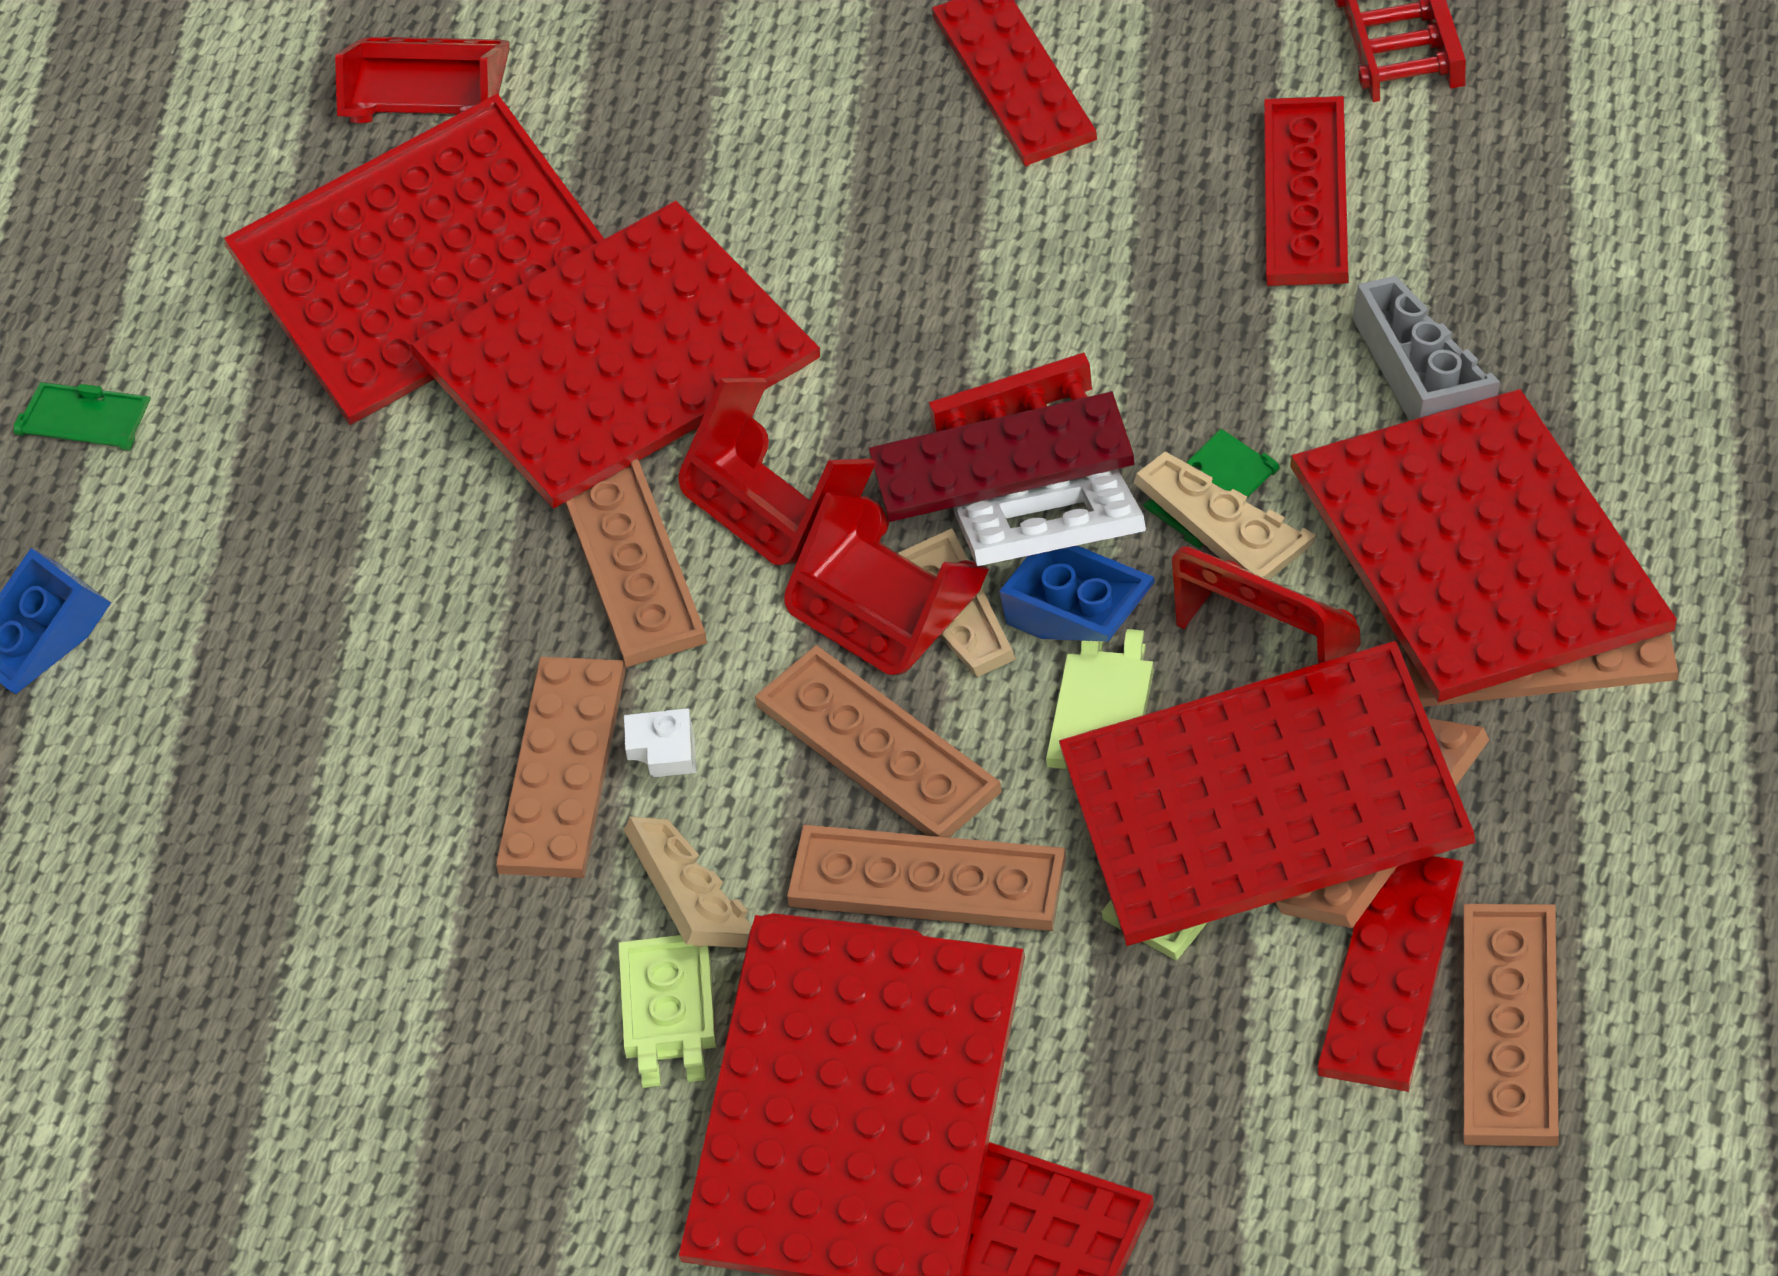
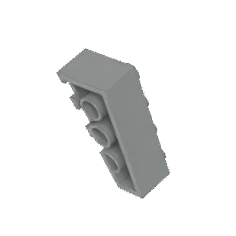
M1397 276L1358 284L1352 319L1409 421L1498 395L1500 381L1492 373L1486 375L1477 366L1478 359L1468 349L1463 351L1451 339L1452 332L1443 323L1438 324L1427 315L1428 308Z

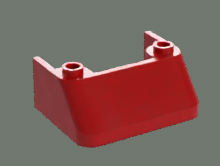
M720 378L680 468L678 476L680 489L687 498L775 565L795 564L798 561L825 494L833 492L861 496L876 462L872 459L828 460L811 500L762 464L768 450V434L765 428L752 417L768 381L764 378Z

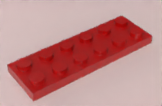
M951 0L932 7L934 20L1024 166L1097 140L1095 127L1014 0Z
M1344 96L1264 99L1267 286L1349 283Z
M1430 856L1397 866L1358 919L1352 933L1318 1064V1076L1409 1092L1464 871V861Z

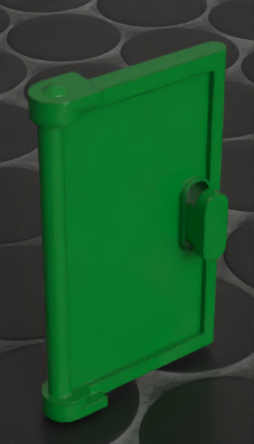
M40 382L24 414L19 413L14 423V434L18 436L29 434L117 446L121 450L130 451L135 441L134 434L144 416L151 397L102 390L100 386L80 384L76 387Z
M1219 429L1186 462L1192 467H1199L1200 471L1211 476L1212 483L1227 491L1234 489L1247 496V498L1280 469L1277 461L1266 453L1258 454L1223 429ZM1149 498L1143 504L1146 510L1183 534L1185 541L1199 549L1204 545L1154 500Z

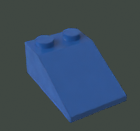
M1076 545L1027 556L999 592L1007 625L1040 639L1109 642L1153 586L1155 580L1151 575Z
M30 548L0 592V683L15 694L88 638L112 603L63 565L33 548Z

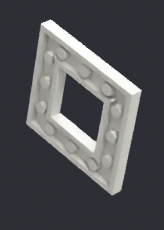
M1118 469L954 507L955 517L977 566L1146 531L1143 513ZM1083 502L1088 509L1070 510L1063 514V518L1046 521L1044 518L1028 519L1023 521L1020 527L1010 528L1006 518Z

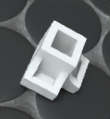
M689 708L624 715L627 760H637L646 763L649 773L653 777L697 773L695 737Z

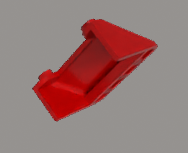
M361 38L335 55L337 116L349 117V122L369 123L373 121L372 114L376 112L459 114L491 96L499 94L509 55L510 42L501 39Z
M827 492L784 594L785 606L792 616L889 675L904 674L979 593L989 569L983 565L977 566L975 561L963 560L958 563L944 562L936 577L880 543L881 537L888 531L889 522L883 508L877 502L867 496Z
M1180 547L1172 556L1176 626L1182 629L1186 628L1213 591L1316 636L1318 663L1355 653L1361 644L1360 628L1357 621L1350 612L1344 609L1331 607L1243 569L1233 561H1225L1191 547Z

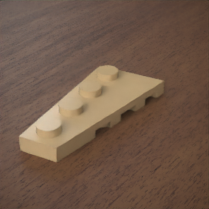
M1167 452L1162 453L1136 473L1134 484L1219 558L1225 561H1233L1241 568L1264 578L1271 579L1314 544L1316 534L1305 528L1301 532L1283 523L1285 517L1270 509L1267 513L1247 503V496L1234 489L1227 491L1212 483L1211 476Z
M953 528L898 553L936 577L944 562L958 563L968 560ZM981 587L974 599L939 636L976 677L1016 660L1013 650Z
M629 817L624 832L686 945L746 948L752 926L745 918L748 910L738 899L730 901L720 890L723 881L714 871H709L696 862L699 854L668 819Z

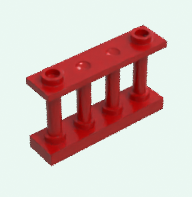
M1334 0L1337 8H1344L1361 66H1358L1361 89H1369L1372 102L1380 101V82L1438 72L1439 76L1446 75L1450 89L1466 86V59L1446 0H1418L1415 3L1360 12L1357 0ZM1421 18V21L1428 20L1429 25L1424 30L1373 39L1368 38L1365 28ZM1429 45L1430 48L1437 47L1438 50L1434 57L1378 67L1374 54Z
M1083 352L929 402L932 429L934 432L1046 407L1047 404L1064 398H1070L1072 401L1088 397L1086 391L1092 390L1090 363Z

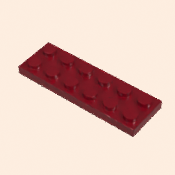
M1113 391L869 447L870 459L876 462L873 471L889 522L1135 465L1134 453Z

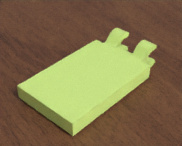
M1127 629L1124 653L1103 652L1102 641H1082L1080 655L1067 653L1046 757L1047 767L1067 769L1059 740L1146 715L1154 668L1153 661H1143L1146 645L1143 644L1144 630Z
M681 935L619 942L624 1050L626 1059L638 1057L642 1087L661 1086L658 1060L680 1057L684 1058L688 1082L705 1081L703 1049L717 1048L710 946L686 945Z

